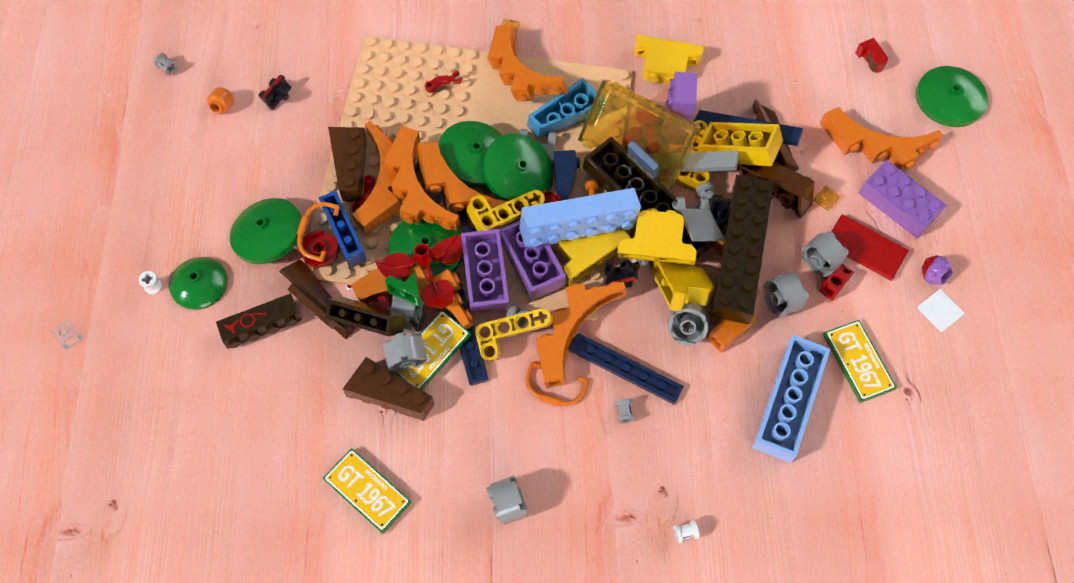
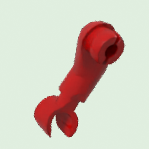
M454 71L451 76H437L431 81H427L425 83V90L433 93L444 84H450L452 81L455 84H460L463 79L460 77L458 80H455V77L459 76L460 72Z
M367 175L364 177V195L358 203L351 206L353 212L362 206L372 193L376 185L373 176Z

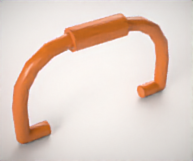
M329 202L313 204L306 211L305 215L302 216L297 231L299 251L303 256L319 262L324 261L326 251H321L320 257L307 253L302 245V237L305 235L309 216L316 208H334L333 215L338 216L340 205Z
M536 362L530 363L525 382L530 393L539 398L540 401L559 407V405H574L582 400L586 393L589 379L579 376L578 381L584 382L580 394L573 400L561 401L560 398L544 393L540 394L533 389L530 382L531 374L534 367L541 369V364Z

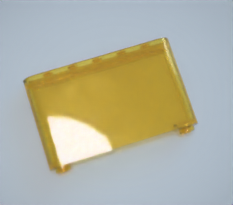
M602 80L578 140L583 143L584 147L593 149V147L600 146L612 136L627 152V145L634 141L659 164V177L657 180L667 190L674 188L701 130V126L614 81Z

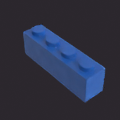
M337 191L318 197L320 202L340 205L338 216L333 215L334 208L322 207L349 269L367 262L364 250Z

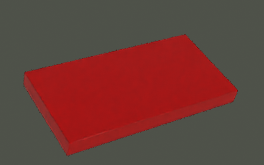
M841 214L831 231L841 245L848 249L849 254L846 257L890 281L894 278L909 251Z

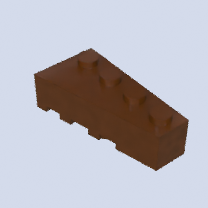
M328 127L338 188L342 201L359 202L362 196L367 149L365 128Z
M776 161L773 162L772 166L739 164V175L773 181L771 199L776 197L783 202L782 206L787 210L791 208L796 211L795 215L800 219L813 205L815 181L811 178L803 176Z
M365 357L343 387V391L348 398L362 400L364 403L378 405L381 408L394 410L400 414L424 421L435 405L431 395L368 357Z

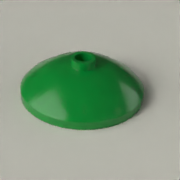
M208 257L191 258L181 263L174 270L169 281V291L174 301L181 307L190 310L205 309L219 301L225 293L228 283L227 274L222 265L214 259Z

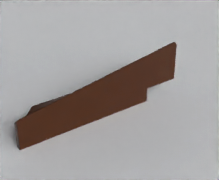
M757 99L754 100L752 108L757 120L780 124L775 111L761 105ZM782 144L774 161L794 171L799 170L789 146Z
M298 260L279 271L292 283L287 290L331 329H335L345 339L355 329L354 326L325 318L327 302L332 297L302 260Z

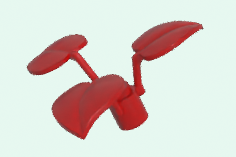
M456 235L435 244L432 249L427 244L416 245L414 255L411 256L412 261L407 254L399 252L376 260L375 263L384 277L387 278L390 275L396 279L408 277L409 269L413 268L415 261L418 265L426 267L432 285H427L422 289L421 299L429 307L444 308L450 305L453 300V287L447 280H439L435 283L429 264L432 258L436 262L441 261L446 265L457 263L463 256L461 236Z

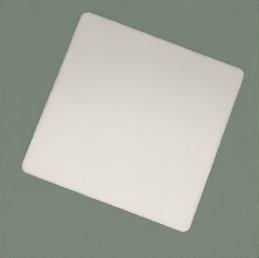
M941 289L917 306V309L940 332H943L965 314Z

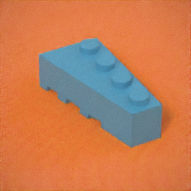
M582 78L569 87L567 94L557 95L528 116L527 127L537 138L549 135V132H556L603 114L606 102Z

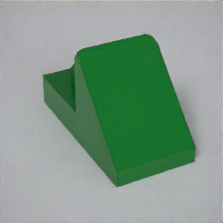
M415 272L412 273L406 282L390 275L386 278L385 284L390 294L418 307L422 306L419 283Z

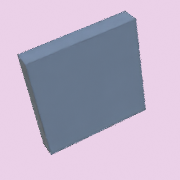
M631 141L627 145L628 153L658 179L659 164L639 145Z

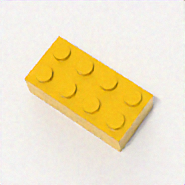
M710 122L698 148L699 152L738 151V164L772 166L782 145L783 138L779 124Z

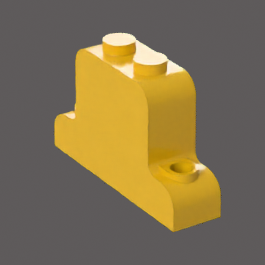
M636 34L634 54L645 58L643 78L652 83L667 85L670 84V79H674L675 72H686L687 66H698L701 63L704 46L638 34Z
M649 208L641 211L638 215L635 237L621 240L617 253L620 258L695 265L696 249L691 244L682 243L684 218L682 215L677 214L673 210L658 212L657 209Z
M619 229L608 234L600 233L592 237L584 236L578 237L575 240L567 239L557 242L558 252L568 262L562 268L566 275V283L569 286L576 283L618 254L619 242L624 238H630V236L624 230Z
M654 261L651 273L670 310L681 311L684 308V304L687 303L707 306L710 298L714 297L715 287L702 268Z

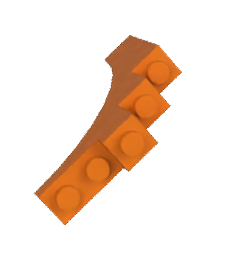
M512 25L496 26L487 59L493 69L500 70L499 76L504 85H512L510 91L516 101H533L534 95L568 93L569 88L563 76L539 74L528 69L518 60L516 52L517 34Z
M839 107L825 113L820 122L822 128L844 155L850 152L854 153L860 149L871 163L888 158L901 171L913 168L918 157L923 155L926 150H933L939 146V141L943 137L940 130L916 137L884 135L858 124Z
M371 121L365 124L367 135L373 141L380 154V171L372 193L363 205L352 214L354 223L365 235L397 213L400 209L401 201L400 198L393 195L391 186L396 175L388 173L384 166V159L393 140L389 136L386 137L380 126H375Z
M401 126L384 159L385 170L392 175H396L391 185L393 195L404 199L399 209L401 219L406 223L417 225L423 219L427 223H435L447 230L453 229L457 231L460 225L459 216L435 203L424 192L417 180L414 164L418 143H420L419 131Z
M437 141L418 143L416 155L424 192L437 193L443 190L447 210L461 211L465 208L470 229L475 228L467 213V206L472 197L476 195L483 196L491 209L508 202L482 195L458 179L443 159ZM473 204L476 209H481L479 205ZM515 206L518 211H522L520 207ZM499 213L501 218H505L504 214ZM482 221L484 225H489L487 221Z
M714 241L712 247L721 257L723 241ZM759 288L757 289L756 299H757V297H758V295H759V293H760ZM755 312L749 325L722 319L710 332L708 340L722 353L755 325L758 319Z
M417 265L409 270L408 277L402 280L406 282L412 273L415 272L421 294L425 286L432 284L427 269ZM378 268L351 284L358 300L363 303L375 300L383 294L385 296L390 295L385 284L386 277L380 273ZM447 269L433 278L435 283L439 280H447L453 287L454 297L446 308L455 315L465 329L474 326L471 321L473 316L468 309H464L462 306L464 301L457 292L462 289L459 285L461 280L457 273H452Z
M612 282L602 287L593 286L589 290L585 289L584 283H574L569 287H565L570 309L560 308L552 312L555 334H544L540 338H536L543 379L547 389L566 385L565 362L573 336L586 318L598 308L613 300L627 296L624 282Z

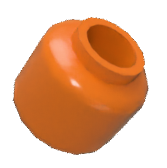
M222 87L215 88L207 98L209 109L219 114L226 113L234 103L233 95L229 90Z

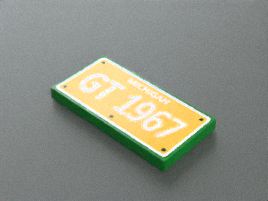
M443 310L421 332L427 363L418 368L410 366L406 367V371L394 372L421 390L426 387L471 336L468 330Z
M860 320L824 332L823 336L859 403L896 390L895 383Z
M353 448L322 478L382 534L412 503L410 499Z

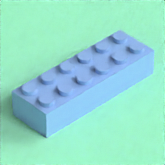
M634 188L522 208L519 228L525 247H537L546 243L554 244L567 239L575 240L578 237H592L600 233L608 234L619 229L629 230L635 227L641 206Z
M795 335L790 337L751 448L789 463L795 459L830 348Z

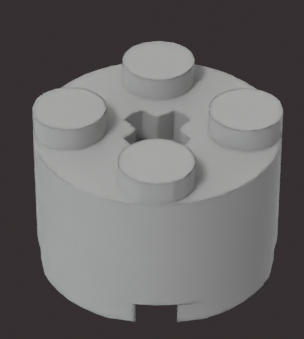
M829 231L817 234L801 250V253L804 252L802 259L807 267L816 274L818 272L823 273V277L830 276L845 262L846 256L849 254L848 249L842 246L836 239V236Z
M794 272L768 280L763 286V290L766 289L767 295L764 296L768 308L773 314L778 313L779 317L802 309L805 306L806 300L809 299L807 290L803 288L798 275Z
M393 295L391 308L387 310L405 314L403 332L416 334L415 331L419 332L424 323L426 313H423L422 310L426 305L422 301V306L418 307Z
M697 303L684 304V308L681 311L670 310L668 331L677 343L690 346L705 338L708 332V316L704 306Z
M399 333L394 335V339L382 343L386 364L391 372L406 371V367L413 366L418 368L427 363L421 333L406 336V333Z
M514 475L486 487L490 500L492 499L493 504H496L493 507L496 519L499 520L500 524L503 523L504 525L528 516L521 490L517 488V480Z

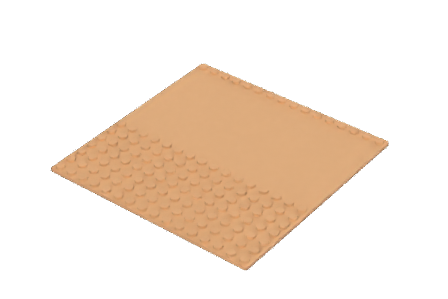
M365 36L339 127L365 128V124L371 121L375 126H380L386 137L389 136L394 141L401 126H405L419 131L420 143L437 141V144H439L442 134L450 126L462 121H478L492 126L502 135L510 133L520 134L521 129H527V136L533 138L538 143L548 144L549 135L537 138L527 127L528 116L557 95H534L533 101H516L510 91L512 85H504L499 76L500 70L493 69L487 59L489 52ZM517 55L518 60L534 72L548 76H563L568 88L584 78L606 102L603 114L555 132L554 151L575 150L576 157L580 158V168H577V175L570 198L589 196V192L585 190V183L595 180L583 169L584 159L611 136L622 146L632 71ZM454 71L460 72V75L455 77V80H458L460 77L463 79L460 84H455L453 81L450 84H444L433 93L425 90V83L427 81H431L437 76H451ZM366 132L367 149L364 177L371 175L377 182L380 171V154ZM331 153L319 197L337 191L364 250L367 262L349 269L340 246L338 259L325 267L312 268L303 258L302 261L319 281L351 285L377 269L376 260L383 259L389 255L390 237L403 219H401L400 211H398L369 234L365 235L354 223L352 216L354 212L351 206L358 202L342 201L338 188L333 153ZM553 158V179L548 191L556 194ZM364 177L362 186V196L364 195ZM601 185L600 189L596 192V194L607 193ZM471 187V189L482 195L501 200L494 193L484 194L483 187ZM400 199V200H401V201H400V207H401V205H402L404 199ZM322 207L316 208L309 233L322 230L325 233L334 235ZM459 220L460 225L458 228L461 233H464L461 220ZM548 243L561 268H563L568 262L558 252L557 243ZM317 246V250L315 251L321 252L324 249V247L321 248V246ZM502 246L509 308L514 304L522 310L532 311L543 308L550 313L560 308L570 309L565 287L531 301ZM463 256V260L455 272L460 274L467 302H469ZM605 263L576 283H584L586 290L593 286L602 287ZM599 308L588 316L586 320H597Z

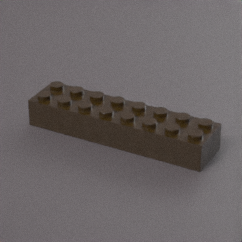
M612 136L585 157L583 169L595 181L599 182L607 192L634 188L641 206L640 212L653 208L657 209L658 212L673 210L679 214L672 207L673 202H678L676 197ZM684 225L682 243L693 245L696 249V259H698L713 245L714 241H692Z
M736 175L732 187L731 203L727 216L710 317L747 325L751 322L755 309L773 181Z

